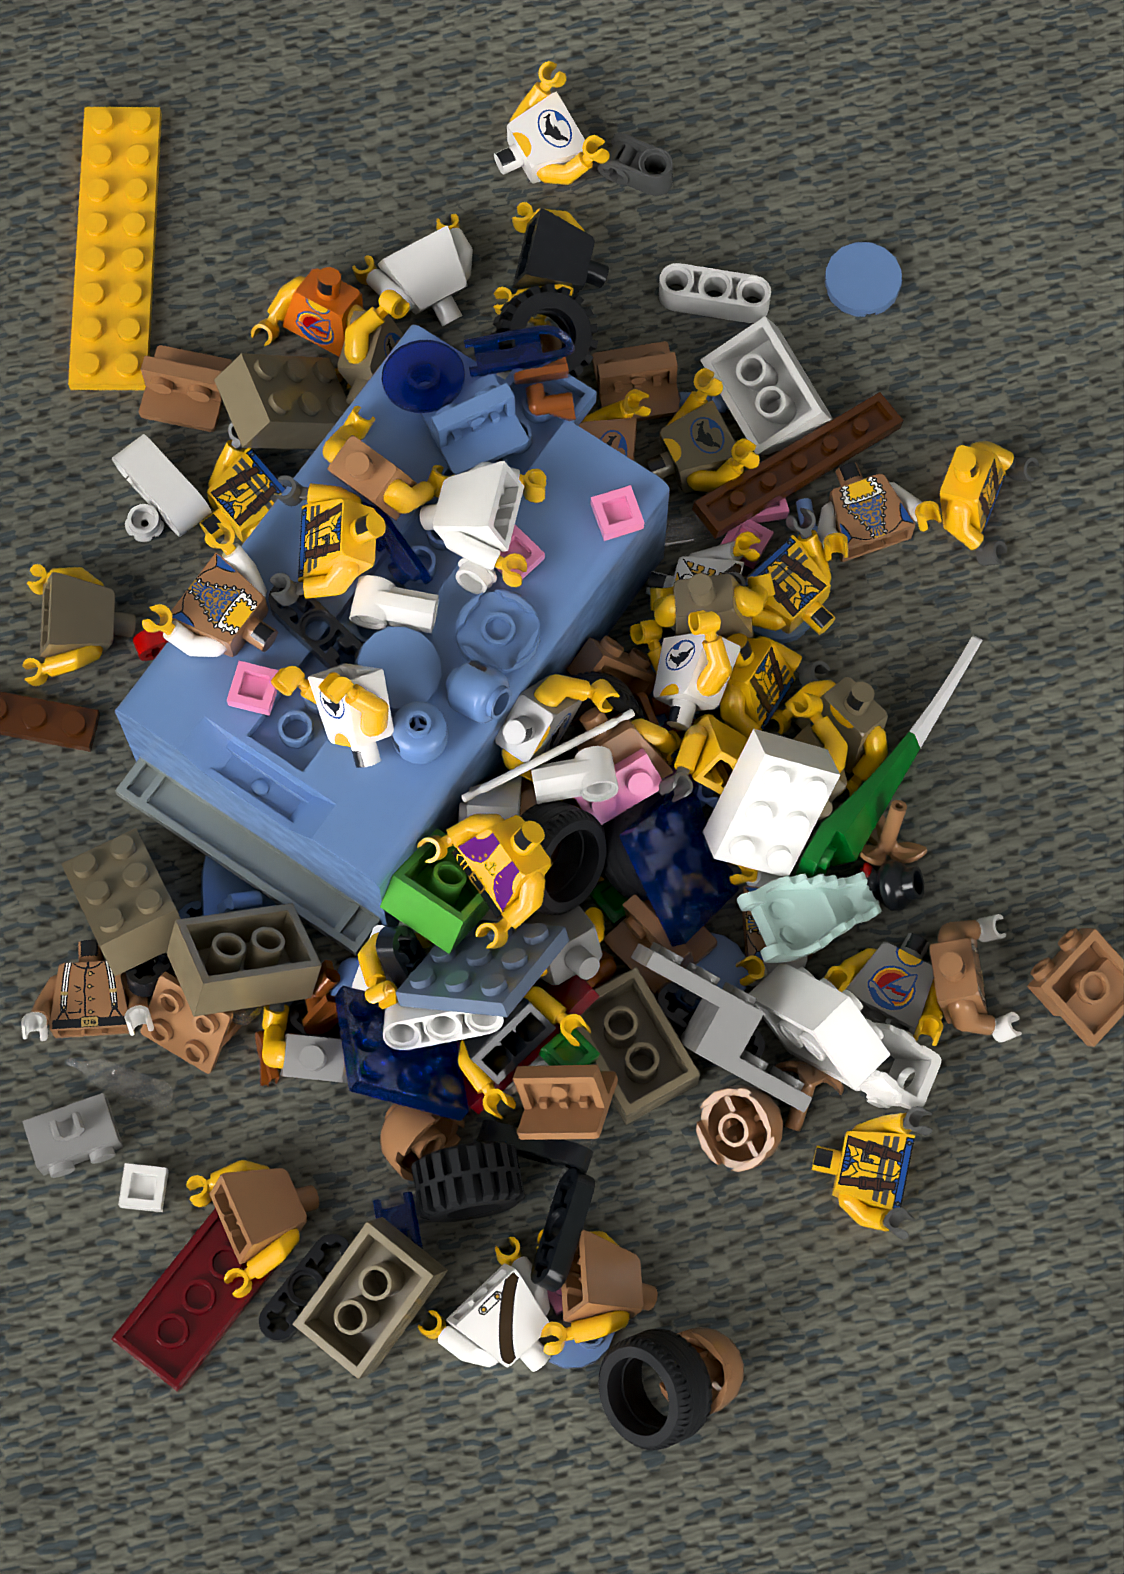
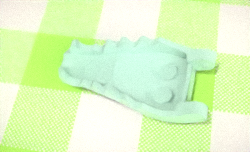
M864 872L837 879L836 875L824 876V874H819L812 878H807L806 874L792 877L787 875L771 881L754 891L741 894L737 898L741 911H751L767 946L760 951L766 963L790 962L813 954L824 948L836 937L849 931L854 925L869 921L882 912L879 900H876L872 891L869 890L868 880Z

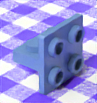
M493 374L484 376L421 405L419 408L427 428L453 475L467 472L481 462L492 463L529 445V438L515 414V396L507 382L499 385Z

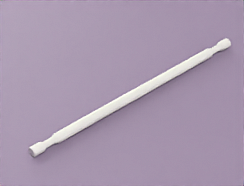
M630 709L621 716L612 718L482 784L478 789L461 795L462 800L466 803L476 795L485 793L617 726L623 720L634 717V711Z

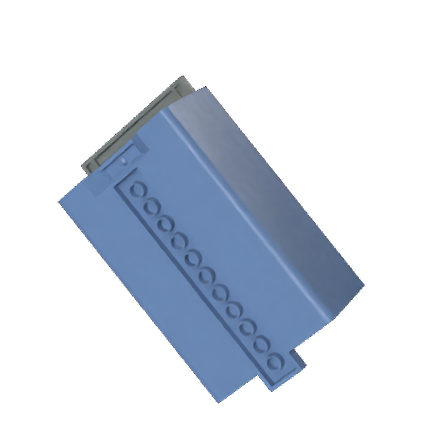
M411 325L293 479L303 487H309L310 483L342 487L359 496L363 505L374 508L384 519L386 530L383 536L376 538L375 562L372 568L359 575L345 593L337 596L315 598L362 644L380 630L363 628L349 620L360 576H378L391 581L398 588L439 595L437 617L432 634L420 633L434 645L441 660L442 676L436 692L426 702L436 706L446 720L448 739L443 753L434 761L425 764L411 763L403 759L395 751L392 737L390 736L376 741L381 758L379 763L357 768L351 747L332 744L329 741L317 704L300 695L301 690L298 687L290 696L277 690L270 716L228 706L227 697L239 661L275 670L296 666L303 671L305 679H308L310 675L328 670L275 619L271 613L268 601L269 593L274 587L270 582V578L273 575L284 573L292 581L298 582L302 506L308 504L307 500H302L300 504L291 507L277 499L241 546L256 564L267 589L265 598L269 611L263 622L278 631L272 646L266 652H263L249 642H246L234 657L225 654L218 657L188 656L168 641L115 710L136 760L135 765L116 788L117 796L259 890L277 904L293 903L301 920L356 957L369 940L372 930L376 925H398L399 920L380 908L392 875L418 849L419 841L429 837L437 828L447 834L446 829L458 823L459 804L464 802L461 795L469 792L470 787L488 782L509 771L503 762L501 752L503 748L494 741L522 691L549 675L559 674L571 677L567 668L589 637L601 641L604 636L609 634L648 580L651 571H654L664 558L670 491L668 485L651 471L579 427V424L596 403L597 391L568 374V378L538 382L543 383L545 396L572 392L576 420L567 421L549 414L533 415L528 408L525 388L537 383L515 384L513 375L516 372L539 368L551 362L527 349L504 380L418 325ZM493 374L499 385L507 382L515 396V414L529 438V445L492 463L505 461L509 467L519 469L522 475H525L531 469H540L545 473L547 478L545 499L542 502L533 503L526 500L522 493L515 525L545 553V559L522 579V584L519 587L507 585L503 581L502 574L494 567L497 580L490 588H487L484 594L494 592L495 589H506L518 593L534 606L540 621V643L535 655L523 667L509 673H503L508 678L509 689L512 692L511 702L506 712L498 719H492L487 723H477L452 709L447 698L446 681L449 674L454 668L461 667L468 662L463 657L457 644L456 621L462 607L477 594L465 590L456 580V573L460 568L458 562L463 557L446 548L444 541L435 530H425L421 525V507L437 504L439 498L434 496L432 500L410 513L401 514L396 521L327 470L330 463L323 457L322 451L325 442L343 426L353 408L360 406L361 409L358 414L362 418L370 420L372 417H375V422L365 438L361 440L363 443L401 469L417 484L421 481L427 482L434 465L444 467L442 475L452 476L453 474L427 428L419 408L421 405L484 376ZM631 485L645 522L644 529L604 541L591 507V497ZM287 486L281 495L289 494L292 487ZM295 601L289 606L297 613L300 620L303 613L298 609ZM314 621L306 629V635L313 640H322L330 632V626L323 621ZM336 641L332 647L340 656V665L344 663L355 665V652L350 655L345 654L338 647V642ZM391 712L392 720L396 712Z

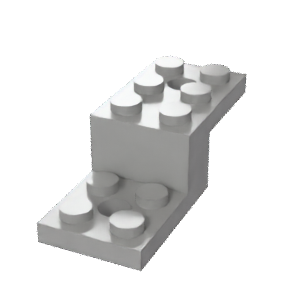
M655 942L652 943L650 949L638 943L631 956L633 960L702 997L680 1037L681 1043L694 1053L805 1113L812 1100V1097L801 1091L805 1083L775 1066L771 1068L770 1072L765 1071L768 1063L744 1050L765 1013L753 1006L757 998L725 982L722 989L719 988L717 984L721 978L689 962L686 969L681 967L680 964L684 959L683 957Z

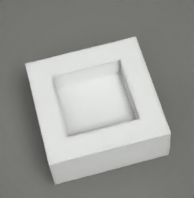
M125 1163L118 1204L120 1208L163 1212L168 1169L165 1167Z

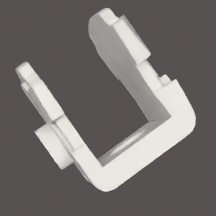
M874 1023L882 1031L884 1037L881 1041L891 1054L890 1056L895 1060L889 1075L875 1069L853 1090L865 1092L867 1094V1102L878 1108L901 1106L911 1109L916 1106L923 1107L941 1065L940 1055L924 1045H919L910 1032L890 1024ZM915 1072L911 1084L904 1088V1083L908 1076Z

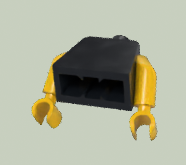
M521 202L517 206L518 215L525 216L523 218L512 217L513 226L516 231L525 233L513 283V288L518 290L515 294H512L510 289L499 287L494 292L496 299H508L510 301L512 297L537 285L542 287L546 284H555V289L566 287L571 290L569 295L572 297L584 288L585 283L599 288L604 285L609 273V267L591 260L595 240L593 236L584 231L569 212L542 208L533 212L532 206L527 202ZM504 304L493 306L497 314H501L502 311L500 309Z
M531 987L510 1015L504 1017L502 1027L498 1031L487 1035L462 1039L457 1060L460 1069L478 1094L484 1093V1109L500 1119L503 1117L497 1111L498 1102L503 1100L507 1106L513 1109L516 1107V1102L511 1095L496 1089L493 1084L496 1083L498 1085L556 1029L554 1024L558 1023L560 1025L561 1033L573 1046H580V1043L571 1035L573 1029L583 1027L587 1032L591 1033L590 1027L580 1015H567L565 1013L567 1009L540 987Z

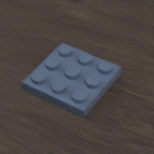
M480 920L450 954L435 945L395 992L400 1006L508 1017L569 942L566 928L564 926H552L543 923H522L517 929L511 927L508 930V941L503 947L487 949V945L493 942L495 937L493 929L484 937H476V930L483 923H498L499 921Z

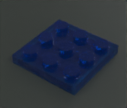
M674 790L666 793L619 835L672 947L686 944L739 890L737 885L730 883L729 878L734 875L732 869L728 867L725 861L713 858L703 834L707 820L702 812L700 800L693 791L690 795L676 802H672Z
M342 985L335 995L349 1091L461 1121L469 1112L462 1070L457 1061L459 1054L456 1041L411 1050L393 1049L383 1040L385 1009H381L378 1002L375 1004L369 1003L365 998V991Z

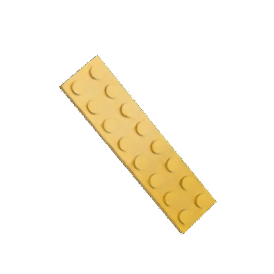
M84 107L68 379L70 390H145L146 387L141 367L144 356H150L162 118L160 107Z

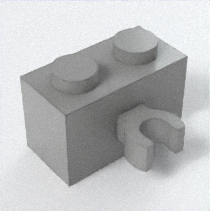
M103 1093L22 1121L36 1167L43 1176L50 1174L51 1178L65 1176L75 1171V1164L89 1159L92 1164L101 1163L115 1157V1150L123 1148L109 1101Z

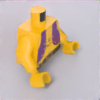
M477 813L446 829L447 834L442 837L433 835L419 841L417 848L425 846L430 842L433 843L436 847V854L433 858L425 861V863H432L443 859L448 853V848L453 845L456 849L452 852L453 856L498 919L503 916L498 923L481 924L475 934L476 937H484L493 929L495 934L494 940L486 948L495 949L501 948L507 943L508 930L511 927L517 929L541 907L545 889L544 876L551 866V859L540 844L544 840L545 834L543 828L534 821L525 822L518 815L505 820L499 814Z

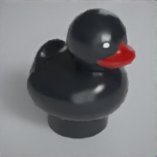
M890 860L884 862L877 870L870 863L865 862L863 867L858 868L854 875L860 872L865 873L869 890L873 893L879 888L885 907L891 911L899 912L907 909L912 900L923 898L924 879L921 870L917 866L907 868L905 864L897 860Z

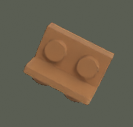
M666 341L592 354L601 408L625 399L626 394L633 389L649 394L648 398H643L640 401L639 406L651 409L650 415L647 417L634 414L631 418H637V422L674 416L681 408L679 407L680 398L676 383L678 370L675 352L670 353L669 344Z
M162 345L157 346L154 357L144 356L141 367L146 387L139 408L140 417L214 432L223 404L214 379L232 361L227 358Z
M633 895L623 904L627 918L604 937V942L608 948L630 970L635 967L638 968L654 995L662 984L671 980L631 958L638 943L650 949L652 943L655 942L684 958L680 966L685 969L689 962L697 965L718 944L716 938L673 895L649 899L644 902L637 895Z
M164 972L158 978L149 1005L154 1030L149 1032L147 1025L143 1024L141 1034L209 1074L215 1068L222 1047L243 1025L246 1014L240 1010L194 1017L177 977Z
M598 1065L517 1066L513 1080L524 1107V1112L517 1129L519 1139L599 1138L618 1082L616 1072L600 1071Z

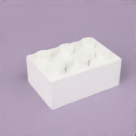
M753 729L703 830L713 858L782 877L790 875L840 777V773L828 749Z
M781 962L749 993L757 998L754 1006L765 1012L762 1016L790 1054L853 1089H856L891 1055L881 1041L884 1037L882 1031L871 1020L865 1019L860 1011L863 1009V1005L859 999L846 989L843 992L838 991L825 978H822L820 981L815 979L804 967L796 969Z

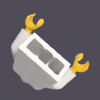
M451 214L452 225H443L439 218L436 219L437 231L382 259L378 263L380 269H377L373 258L369 255L364 257L366 264L369 266L368 269L358 270L355 265L352 266L358 282L369 285L379 296L385 290L396 291L410 304L409 310H412L415 314L432 306L443 327L462 316L452 295L467 287V280L471 276L473 249L463 231L459 228L458 215Z
M505 461L496 463L481 462L469 471L450 476L443 481L438 503L421 507V525L425 530H435L444 541L446 548L491 571L494 567L502 570L503 581L510 587H519L522 584V577L517 572L510 570L519 569L522 572H527L525 558L517 553L503 557L500 556V552H506L509 549L522 493L526 500L533 503H539L545 499L546 475L540 469H531L525 475H522L519 469L509 467Z

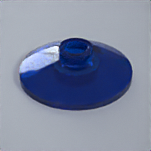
M417 340L402 345L388 357L382 369V385L386 396L397 407L413 413L434 412L452 403L460 394L465 382L464 364L458 353L450 346L434 340ZM422 382H430L428 385H419Z

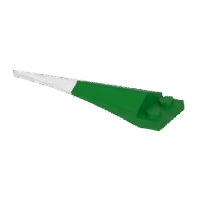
M974 635L971 637L944 684L907 735L876 771L838 809L821 823L802 856L796 875L806 874L807 878H812L819 874L826 876L831 865L836 866L857 860L983 641L982 639Z

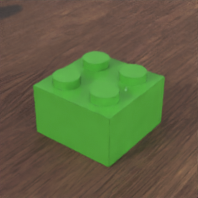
M437 828L430 836L439 835L442 837L446 834ZM430 842L418 848L392 875L380 908L450 954L486 915L490 908L453 856L452 852L456 849L454 845L448 848V853L443 859L432 863H425L427 859L433 858L436 854V847Z

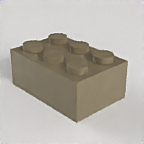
M241 353L214 379L242 448L316 449L349 407L335 368L332 366L329 358Z
M136 828L61 863L114 976L167 952L175 920L181 918Z
M293 903L175 920L167 949V956L194 1017L311 998L322 966Z
M637 967L595 989L600 997L580 1015L590 1027L591 1033L587 1032L583 1027H576V1029L600 1053L598 1059L591 1065H598L600 1071L616 1072L618 1082L611 1101L625 1125L698 1085L699 1071Z
M381 1217L367 1221L292 1325L356 1378L360 1379L376 1371L448 1270L385 1218Z

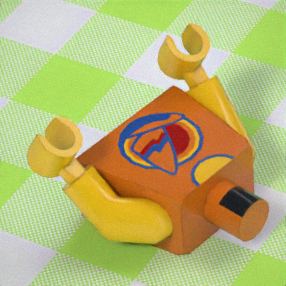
M335 268L312 269L307 277L298 276L280 288L267 310L270 315L252 328L251 337L254 338L262 328L265 329L269 336L264 346H267L279 336L280 328L278 322L283 321L284 328L340 357L345 341V331L350 324L353 312L365 311L363 309L362 293L355 287L341 281V274ZM336 368V375L338 377L339 382H341L344 377L338 371V368Z

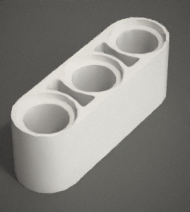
M673 263L666 266L660 274L659 300L666 309L745 323H755L764 316H767L769 311L771 287L762 277L681 263ZM678 284L683 286L684 289L674 291L669 289L668 286ZM716 290L723 295L711 297L706 292ZM749 296H754L760 299L761 301L758 303H749L745 300V298Z
M145 434L112 457V461L119 472L125 478L129 476L126 480L149 505L155 507L162 520L179 537L212 513L202 495Z
M398 1002L385 1008L383 1040L393 1049L411 1050L494 1033L502 1027L504 1017L400 1006Z

